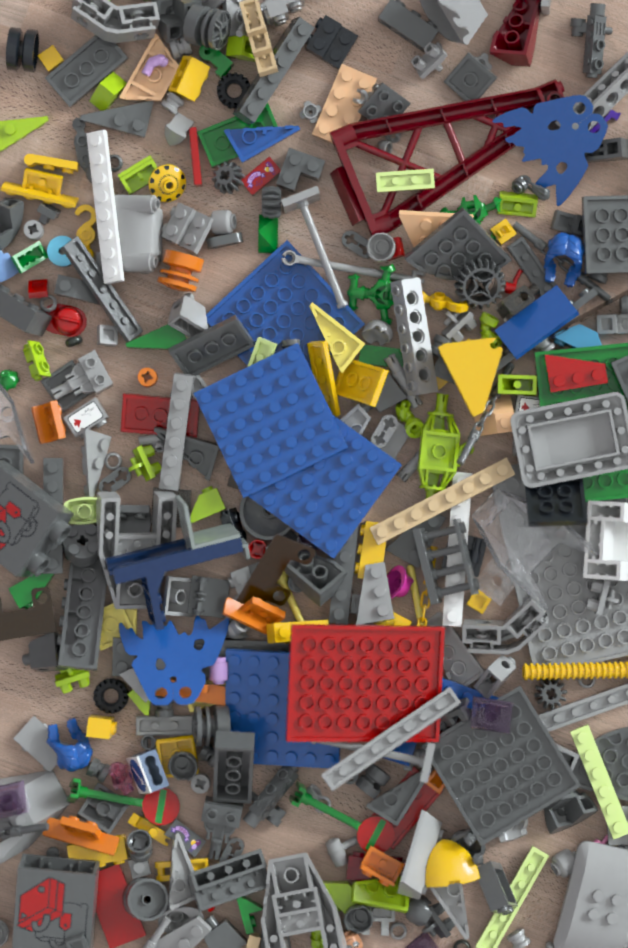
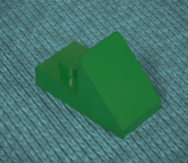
M246 896L238 898L237 902L246 935L254 933V927L257 924L254 915L251 916L250 914L263 910V906Z

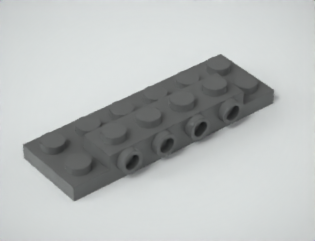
M100 558L88 567H77L70 562L69 578L64 580V590H67L66 597L62 598L61 606L65 611L64 616L60 615L59 627H63L62 634H58L57 645L60 646L59 668L97 671L107 581Z

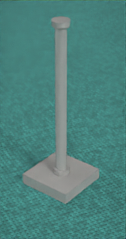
M315 186L282 199V208L284 213L301 209L338 303L336 305L337 309L348 306V302L343 298L308 209L309 204L320 200V192L318 187Z
M312 742V744L320 743L357 751L364 746L353 742ZM428 742L425 756L421 755V757L391 751L384 757L418 764L419 767H422L420 782L428 783L436 744Z

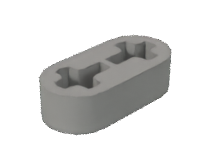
M394 415L384 416L371 436V443L378 448L386 446L398 426V420ZM392 418V423L395 424L394 427L390 426L387 431L383 430L386 426L384 420ZM384 432V444H375L376 440L374 437L380 436Z

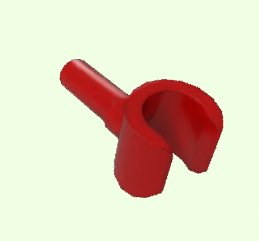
M521 269L517 271L512 283L506 282L504 293H514L523 272Z

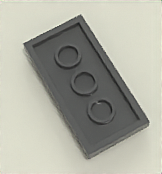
M95 35L47 75L45 79L71 108L127 61L128 57L116 43L104 41Z
M234 315L170 347L169 354L184 374L196 376L254 347L255 342L238 317Z

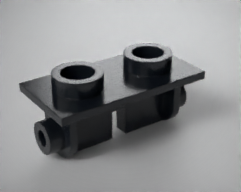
M237 508L222 511L220 516L222 525L231 523L240 533L241 538H244L246 541L247 535L242 528L240 513L237 511Z

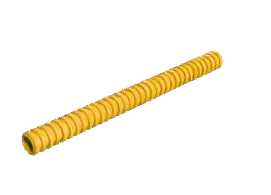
M619 661V663L607 662V664L605 662H601V664L599 662H595V664L593 662H589V664L587 662H583V664L581 662L577 664L566 662L565 664L553 663V665L551 663H547V665L545 663L541 665L539 663L535 665L533 663L529 665L524 663L522 666V677L524 680L528 678L530 680L534 678L536 680L540 678L542 680L546 678L548 680L552 678L554 680L558 678L560 680L564 678L566 680H569V678L575 680V678L581 679L582 677L584 679L588 677L590 679L594 677L596 679H599V677L605 679V677L611 679V677L617 679V677L628 679V661H625V663Z

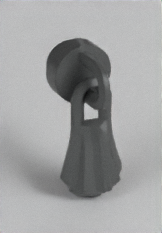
M521 175L512 182V190L517 194L524 193L528 188L542 201L550 198L549 189L532 183L527 175Z

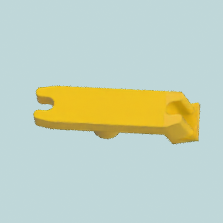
M136 813L132 814L128 820L129 824L147 831L153 839L168 846V842L165 841L168 837L164 835V830L151 824L144 817Z

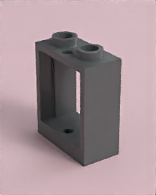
M489 861L478 866L480 876L478 881L491 912L498 913V915H507L514 912L513 908L517 907L518 904L501 863Z

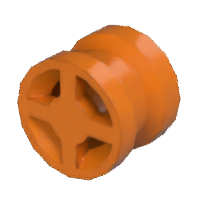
M146 367L139 371L138 381L141 385L152 387L156 384L158 376L153 369Z

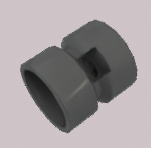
M372 764L365 770L366 775H361L355 784L363 792L375 799L381 792L380 787L385 786L391 777L377 765Z
M137 829L128 835L127 847L129 857L136 862L147 861L153 853L150 834L143 829Z

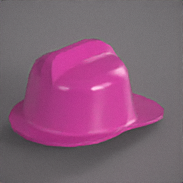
M400 565L392 568L387 574L391 599L394 597H404L414 582L413 578L406 574L405 568Z

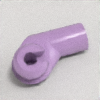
M163 54L150 57L141 73L150 77L155 67L159 65L161 67L167 66L168 58Z

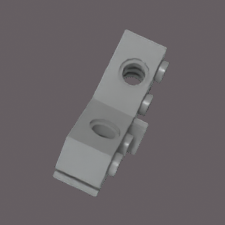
M108 0L72 1L71 19L104 41L121 43L152 39L156 29H158L160 17L156 2L116 6Z
M532 595L505 620L464 619L462 624V643L469 644L468 653L508 655L519 651L548 625L549 618L547 616L543 617L546 607ZM537 620V624L535 626L532 625L529 629H527V627L531 623ZM522 634L525 635L519 641L508 645L501 644L502 641L514 637L518 639Z

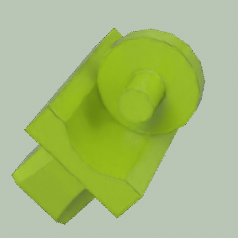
M141 445L132 450L135 457L130 459L133 466L128 468L129 472L135 470L137 477L143 475L146 482L155 478V475L161 472L159 462L150 465L148 460L149 457L155 455L152 445L144 447Z
M69 668L62 670L59 674L55 675L56 687H60L64 694L73 690L71 683L78 681L80 688L90 685V671Z

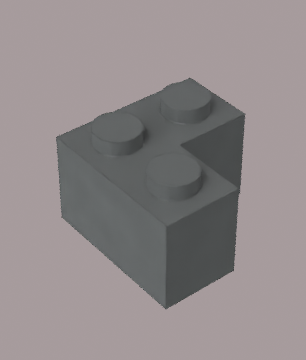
M289 148L276 187L295 193L300 176L319 182L325 166V160Z

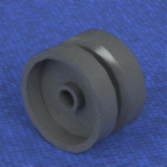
M139 877L130 881L125 887L122 903L126 912L132 917L142 921H154L165 913L169 904V894L160 881L148 877ZM145 896H148V897L146 898V899H147V902L145 903V902H144V897H145Z

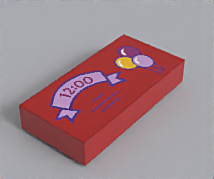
M269 156L241 181L249 193L254 196L279 175L281 169Z

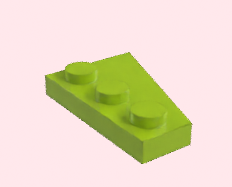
M400 876L397 878L394 887L382 885L378 882L379 879L354 882L351 903L406 913L409 907V897L397 893L402 878Z

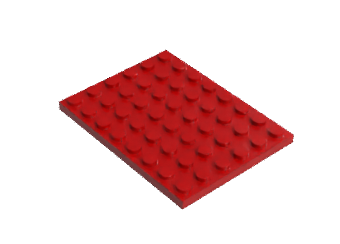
M291 624L285 740L287 742H370L442 693L445 627ZM440 719L406 742H439Z

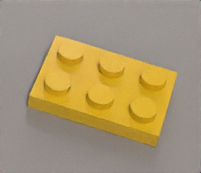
M352 360L343 373L340 371L335 381L337 395L375 407L389 371Z

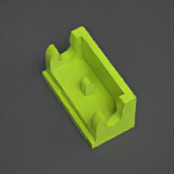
M151 155L118 174L129 195L148 185L149 177L157 168V165Z

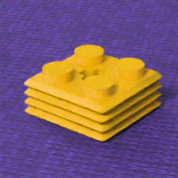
M192 735L157 739L156 741L157 754L166 778L174 777L170 774L168 764L175 752L186 751L193 754L197 759L195 740Z

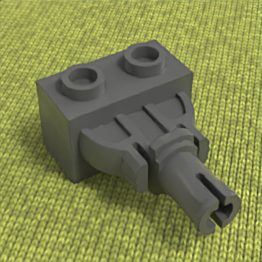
M206 796L201 821L204 822V827L207 831L206 839L209 840L212 832L208 854L209 859L213 858L214 851H216L214 860L220 859L223 837L225 835L224 843H228L229 836L233 834L236 828H239L244 803L213 802V797Z

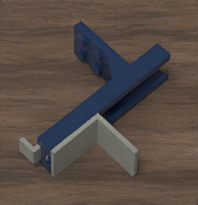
M176 495L175 498L183 539L105 558L108 573L110 576H114L115 584L141 578L148 616L157 631L165 629L163 622L166 621L164 611L160 608L162 597L160 592H158L165 572L242 552L246 560L251 559L248 543L244 538H241L240 533L231 523L193 532L188 506L180 495Z

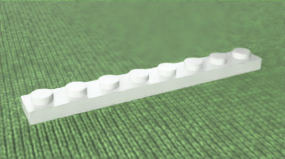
M99 130L86 133L103 280L104 284L108 285L123 282L124 272L107 131Z
M456 472L452 485L464 480L473 473ZM471 498L452 507L450 511L449 527L454 526L453 519L461 518V522H464L466 526V533L464 535L467 544ZM456 533L450 534L448 547L458 545ZM461 552L447 555V567L463 563ZM465 571L446 575L445 588L465 583ZM464 591L444 596L443 626L462 627Z

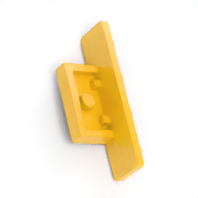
M31 168L25 169L22 185L5 181L1 186V191L8 195H21L29 200L39 199L43 200L46 204H61L64 208L76 207L79 201L77 197L61 194L63 176Z

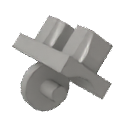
M429 42L424 48L425 54L422 57L416 55L411 60L422 79L434 69L439 72L443 69L441 63L448 55L439 42L436 44Z
M447 311L445 315L448 318L443 322L447 327L441 333L453 342H460L464 338L459 331L463 326L468 331L473 330L477 326L473 313L466 311L451 314Z
M610 581L591 582L590 591L598 592L599 596L598 600L588 598L585 608L595 611V614L602 615L606 600L607 609H612L613 602L619 603V599L614 598L616 591L610 590L609 597H607Z

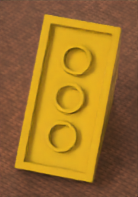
M495 337L446 343L438 347V351L472 418L485 410L503 351L502 347L495 349L490 347V344L496 339Z

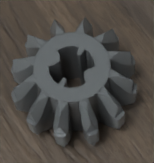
M224 161L223 166L217 165L218 171H213V174L216 176L212 178V181L215 183L214 187L223 194H233L234 190L239 191L238 186L244 185L241 180L245 178L242 168L234 162L228 163Z
M263 187V217L274 219L281 216L280 187Z
M547 678V684L541 679L542 688L537 685L535 686L540 692L534 693V696L541 697L537 700V703L541 704L544 702V709L550 703L551 710H554V703L561 707L562 705L559 700L566 701V698L561 696V694H566L567 690H560L565 684L562 682L557 685L559 679L554 680L552 683V680ZM550 688H553L555 696H551V698H548V694H546V691H551Z

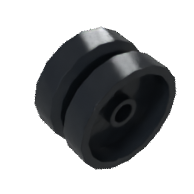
M11 27L6 44L7 70L17 71L22 62V68L25 72H35L39 53V31L28 29L23 38L21 28Z

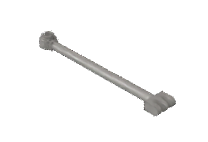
M287 250L282 254L283 257H286V255L292 257L291 262L281 258L286 266L296 263L323 268L320 259L299 256L292 250ZM329 261L332 270L382 278L383 270ZM412 270L411 275L391 272L390 280L399 281L417 278L418 275L425 276L426 272Z

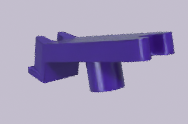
M610 110L604 119L606 122L609 119L617 121L621 113ZM597 123L589 131L597 133L600 130V124Z

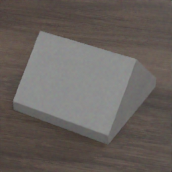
M166 576L163 602L165 615L193 617V614L187 613L192 578Z

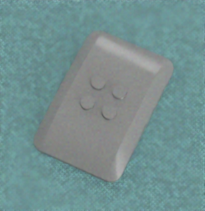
M618 392L515 412L511 416L510 423L523 484L529 488L628 469V411L624 396Z
M583 841L578 845L553 940L555 948H628L627 849L592 841Z

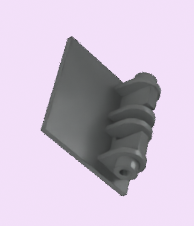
M383 82L380 84L375 83L372 87L374 93L358 112L370 120L401 114L411 103Z
M192 575L187 613L198 616L225 618L222 611L225 599L229 594V581Z

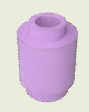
M218 656L214 665L209 666V680L213 681V684H225V681L228 680L226 656Z

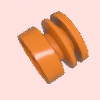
M165 250L162 262L170 266V268L160 269V273L167 275V278L158 277L157 282L173 290L196 292L197 287L189 284V282H199V279L191 275L192 272L201 273L204 260L186 253Z

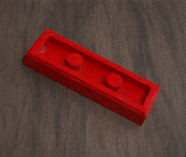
M191 127L189 129L194 186L203 187L198 133L196 127Z

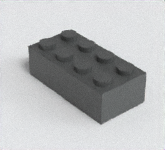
M216 731L213 802L251 804L255 733Z

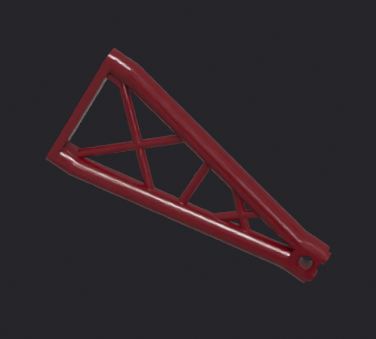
M554 79L531 89L354 122L329 132L342 167L363 212L364 220L371 236L382 232L387 234L403 225L399 217V210L423 211L515 147L514 143H508L505 139L515 134L521 128L516 126L504 127L503 123H493V119L487 116L496 115V118L514 109L532 108L537 103L549 101L552 95L556 96L557 99L564 98L563 92H565L562 82ZM474 119L490 126L491 129L484 146L465 158L451 123ZM443 125L458 164L442 175L434 172L435 189L419 190L392 210H390L397 191L388 192L381 211L372 214L346 150L353 147L399 165L397 171L426 169L409 162L422 129ZM498 130H500V131L503 132V133H501L500 135H498L497 137H495L496 134H497V132H498ZM413 131L403 158L361 141Z

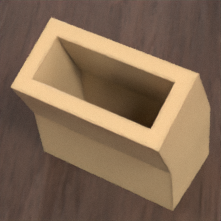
M257 932L249 934L246 948H259L261 934Z

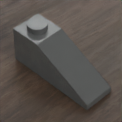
M621 137L604 139L596 151L584 153L587 163L628 159V139Z
M58 274L54 294L100 305L83 280Z

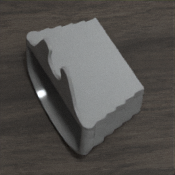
M420 0L426 16L437 26L436 29L449 41L468 45L470 39L474 37L477 29L481 26V23L488 16L480 0Z

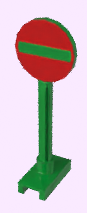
M73 778L69 784V787L73 788H71L70 792L72 793L67 797L66 801L74 803L78 797L84 799L88 797L141 807L144 817L156 826H165L172 823L180 810V802L177 795L167 788L148 793L144 796V799L90 790L88 787L81 786V779Z
M297 781L296 786L299 791H295L294 795L296 797L289 796L292 805L299 807L301 803L309 804L357 829V841L366 852L370 845L382 852L387 851L392 846L395 833L392 824L388 820L377 815L370 816L359 822L313 798L311 794L307 793L305 785Z

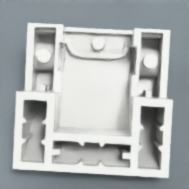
M588 501L583 578L628 581V503Z

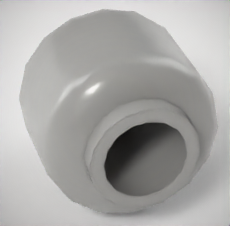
M216 210L211 213L210 217L214 219L211 226L213 234H231L236 229L237 219L230 210Z
M564 849L552 857L550 866L557 876L566 878L570 875L576 852Z

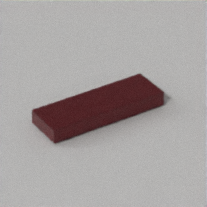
M342 166L338 167L330 175L352 226L363 221L365 217Z

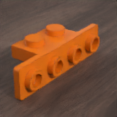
M253 596L245 604L227 597L222 614L267 635L266 624L282 623L281 621L285 619L286 612Z
M171 678L170 681L174 683L177 681V678ZM205 683L196 702L226 705V686ZM182 687L179 691V695L182 698H188L192 693L189 687ZM161 688L155 693V696L166 697L167 690Z
M62 816L61 820L49 818L46 822L49 824V830L42 833L45 837L110 856L115 855L120 841L117 836L101 832L96 823L92 821L81 822L79 818L69 816L68 818Z

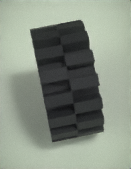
M234 72V74L228 73L227 76L224 75L221 81L219 80L217 86V95L220 102L230 109H236L250 87V83L244 75H239L237 72ZM238 84L241 87L242 92L239 97L232 98L227 94L229 85Z
M114 678L105 679L100 682L93 693L96 707L107 714L121 711L129 698L127 695L128 689L125 687V684ZM107 689L117 691L118 700L115 703H107L105 701L104 692Z

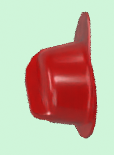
M57 304L55 310L46 312L52 316V320L46 329L51 333L75 337L80 335L86 328L87 318L85 313L77 307Z

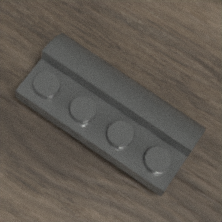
M258 849L189 873V889L191 895H194L199 912L266 889L267 864L262 850Z

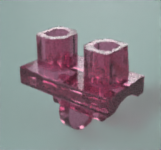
M121 762L112 763L109 767V774L115 790L121 789L124 796L134 791L132 775L128 764L124 765Z

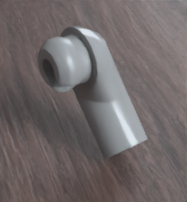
M158 435L138 437L140 446L152 445L157 452L161 453L164 451L165 441L159 438Z

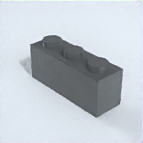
M390 0L379 15L378 21L425 53V46L429 42L432 43L438 35L437 26L431 21L425 22L422 20V16L418 12L406 9V5L402 1Z

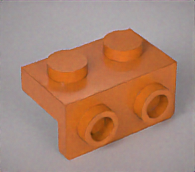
M57 400L31 408L40 444L66 438V428L61 419L62 411Z
M370 845L359 867L364 875L370 878L373 875L379 878L378 882L382 885L394 887L405 864Z

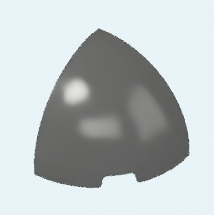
M151 0V2L157 3L160 17L158 31L162 38L168 43L184 36L183 25L188 10L194 4L202 5V1Z
M3 198L0 201V250H3L12 242L20 229L24 215V202L22 200Z
M574 790L544 808V816L549 834L563 831L586 820L595 814L598 808L586 793H579Z

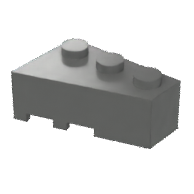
M0 284V317L26 333L43 336L52 320V316L39 309L40 307L25 301V298L21 295L9 292L10 288Z

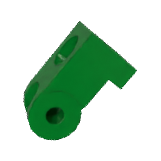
M203 45L200 47L199 54L201 60L205 63H210L217 69L215 74L218 78L222 79L234 67L233 62L219 50L205 48Z

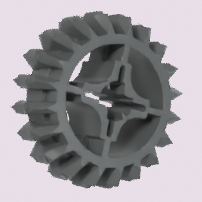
M477 258L476 263L470 260L471 265L469 266L463 263L465 269H458L460 276H455L457 282L454 283V287L457 289L455 293L459 296L458 299L461 302L466 300L468 306L471 305L472 309H475L477 305L481 310L483 305L489 308L490 302L496 304L495 298L502 297L499 292H505L503 285L506 284V281L503 279L505 275L503 272H500V266H496L494 261L489 263V260L486 258L483 262L480 258ZM479 271H487V273L484 272L483 274H476V272ZM471 277V283L466 289L467 280ZM494 278L493 286H492L491 290L489 291V290H488V286H489V284L492 282V279ZM475 279H477L479 282H482L484 289L481 286H478L477 281ZM478 293L484 294L482 296H475Z

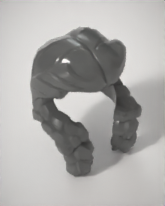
M470 828L456 831L450 840L465 848L473 858L476 866L483 865V855L486 846L479 844Z

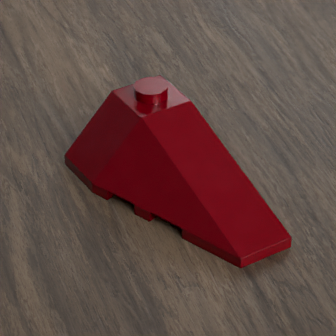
M541 0L515 1L510 14L504 18L501 28L493 35L489 51L491 55L512 66H531L535 50Z

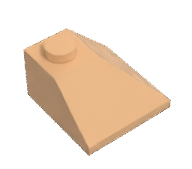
M504 394L499 399H496L495 408L492 414L486 418L483 424L484 429L480 436L512 432L510 419L514 414L510 395ZM488 404L485 411L489 412L492 408V405L490 406ZM482 413L474 417L475 423L480 420L483 415ZM477 426L476 430L480 431L481 427Z

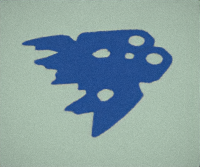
M584 95L568 96L537 103L534 106L533 114L526 108L514 109L499 115L492 121L493 123L502 122L504 127L516 126L521 128L505 140L508 143H514L515 146L524 147L523 153L525 156L522 162L541 159L542 165H548L547 171L537 180L536 185L546 188L555 184L557 206L563 204L585 174L588 163L584 153H593L600 147L608 128L605 119L600 114L593 113L594 106ZM577 102L583 103L586 108L585 112L576 114L573 110L574 104ZM555 120L561 124L557 130H549L547 128ZM596 121L600 124V130L597 133H591L588 130L590 122ZM577 123L579 128L573 129L572 124ZM560 162L567 164V169L562 174H559L556 170V166Z
M197 615L192 634L189 636L186 632L179 635L171 620L168 621L167 626H164L165 629L158 631L153 624L150 625L147 621H142L143 639L136 636L132 628L126 629L123 623H119V632L124 649L129 655L137 656L132 663V667L152 704L168 705L174 700L179 705H189L196 701L206 683V676L201 669L213 666L216 662L228 631L229 618L208 629L206 620L201 619ZM197 639L204 640L201 650L194 648V642ZM157 659L164 661L166 665L164 670H157ZM172 676L177 678V681L174 683L170 681ZM160 687L167 690V696L163 699H158L155 696L156 689ZM182 687H189L192 691L190 697L182 698L179 695L180 689Z

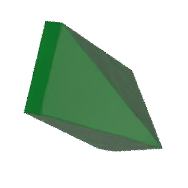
M259 214L258 253H273L278 249V218L269 219Z
M38 241L16 253L11 259L21 274L47 259L48 255L41 242Z

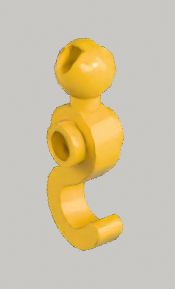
M85 204L79 206L75 214L80 216L84 211H88L91 213V219L77 230L76 237L80 238L91 256L94 257L90 244L96 239V233L92 228L97 222L96 212L92 206Z
M422 291L424 304L429 303L434 310L441 311L447 308L455 313H463L469 310L466 300L455 303L443 292H435L428 296Z

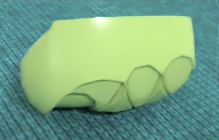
M80 497L66 501L64 506L74 513L68 524L97 523V498Z

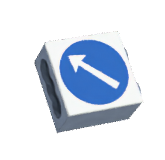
M156 749L145 750L126 758L139 794L152 793L169 786Z

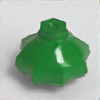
M10 369L3 370L0 373V389L8 391L16 388L17 383L20 382L18 372Z

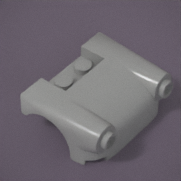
M114 195L123 272L153 273L155 268L158 267V263L161 262L163 211L160 209V200L155 195ZM97 252L96 263L102 270L100 252Z

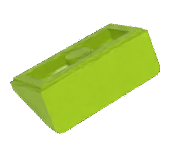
M499 192V198L502 199L500 203L501 212H497V214L536 217L538 197L535 194Z

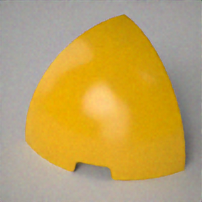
M442 839L435 845L427 862L426 887H446L449 884H464L480 879L478 868L465 848L448 839Z

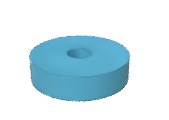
M57 236L48 244V258L59 267H67L72 264L65 254L61 255L59 253L61 247L72 240L70 237Z

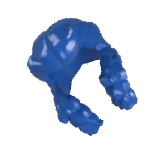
M558 233L548 241L549 249L544 259L545 282H554L556 278V264L553 258L566 255L574 261V265L570 266L564 285L572 288L577 278L581 275L584 245L581 238L576 235Z
M72 718L67 721V728L72 739L78 741L75 745L61 744L58 725H48V738L46 742L56 752L58 767L69 772L85 768L91 760L93 750L88 740L89 737H86V733H83L79 728L76 719Z

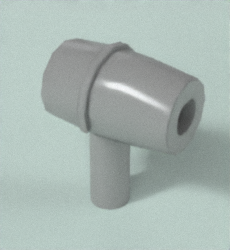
M356 836L341 843L339 838H332L326 842L328 855H330L335 867H341L348 863L345 850L358 844Z

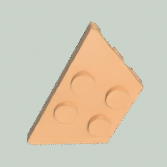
M155 33L154 38L150 41L119 97L121 100L162 102L168 92L179 65L158 34ZM163 54L168 58L167 66L161 67L159 65L155 67L150 77L141 73L150 57Z
M399 210V217L414 247L455 214Z

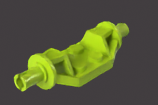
M437 393L436 408L433 412H427L428 417L421 430L417 469L421 483L419 488L425 489L426 499L446 489L445 487L457 471L456 461L458 460L461 434L454 421V414L447 412L448 394ZM444 417L447 418L448 430H445ZM443 474L440 485L437 487L439 476Z

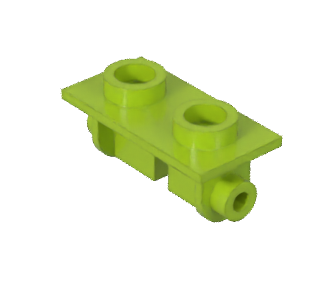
M28 340V344L24 345L23 352L27 363L33 361V364L28 366L32 379L40 381L42 376L51 377L50 367L46 361L41 343Z

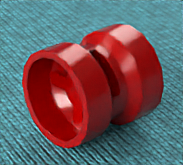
M262 540L252 541L249 544L250 556L255 559L262 558L266 552V543Z

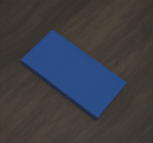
M556 285L494 331L517 360L578 316L579 313Z

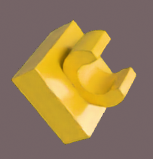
M506 218L490 229L500 245L517 234Z

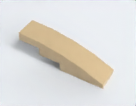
M259 0L239 2L259 76L263 77L279 72Z

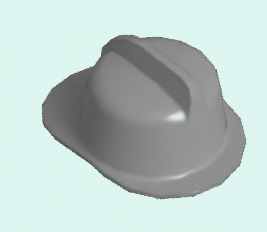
M185 905L172 911L167 907L165 913L158 919V926L165 916L171 918L170 924L164 931L168 933L197 915L204 920V915L197 908L186 907Z

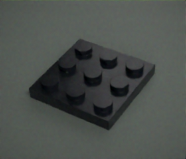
M583 478L534 488L524 485L528 527L587 525L588 518Z

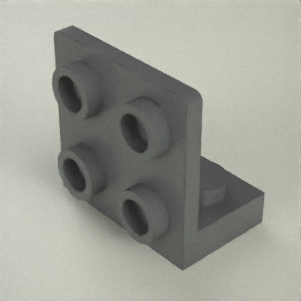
M120 505L119 533H150V505Z

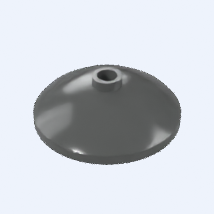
M250 497L242 498L239 509L240 519L245 529L251 535L263 540H273L276 534L284 536L291 530V527L276 516L267 514V510Z

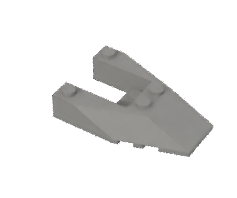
M154 491L152 533H119V495L116 492H97L98 554L115 609H146L147 607L141 578L115 584L114 576H110L108 573L105 558L175 541L177 503L176 494L173 491Z
M53 770L51 772L41 771L0 779V830L18 825L28 826L46 823L49 818L56 819L71 804L66 802L67 795ZM43 831L27 833L17 837H0L2 839L0 841V864L29 848Z
M307 852L270 859L268 862L266 891L261 917L265 948H290L288 936L321 930L324 948H347L337 907Z

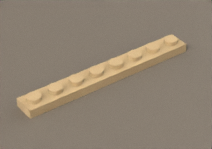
M506 457L369 529L377 544L380 545L516 474Z

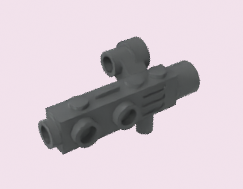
M591 3L587 23L586 19L571 18V36L583 37V33H586L583 73H586L587 78H597L598 75H602L605 34L611 35L613 32L612 27H606V4Z
M282 766L259 796L252 791V801L254 802L249 807V812L243 820L255 829L260 821H264L266 818L278 828L286 812L279 806L276 807V805L299 777L297 774L299 770L294 766Z

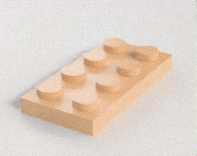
M342 64L312 135L333 144L329 132L347 124L359 122L362 114L358 110L363 104L354 103L353 98H361V94L357 92V89L365 90L367 93L372 92V87L376 83L377 78Z

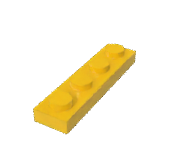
M327 340L311 341L307 343L312 373L332 414L337 417L341 413Z

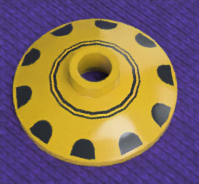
M171 164L157 167L149 177L148 186L150 193L162 202H171L178 199L186 187L184 173L177 166ZM168 182H172L170 188H166Z

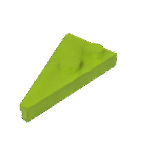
M48 116L0 121V152L6 150L10 145L17 143L35 129L42 127L49 121Z

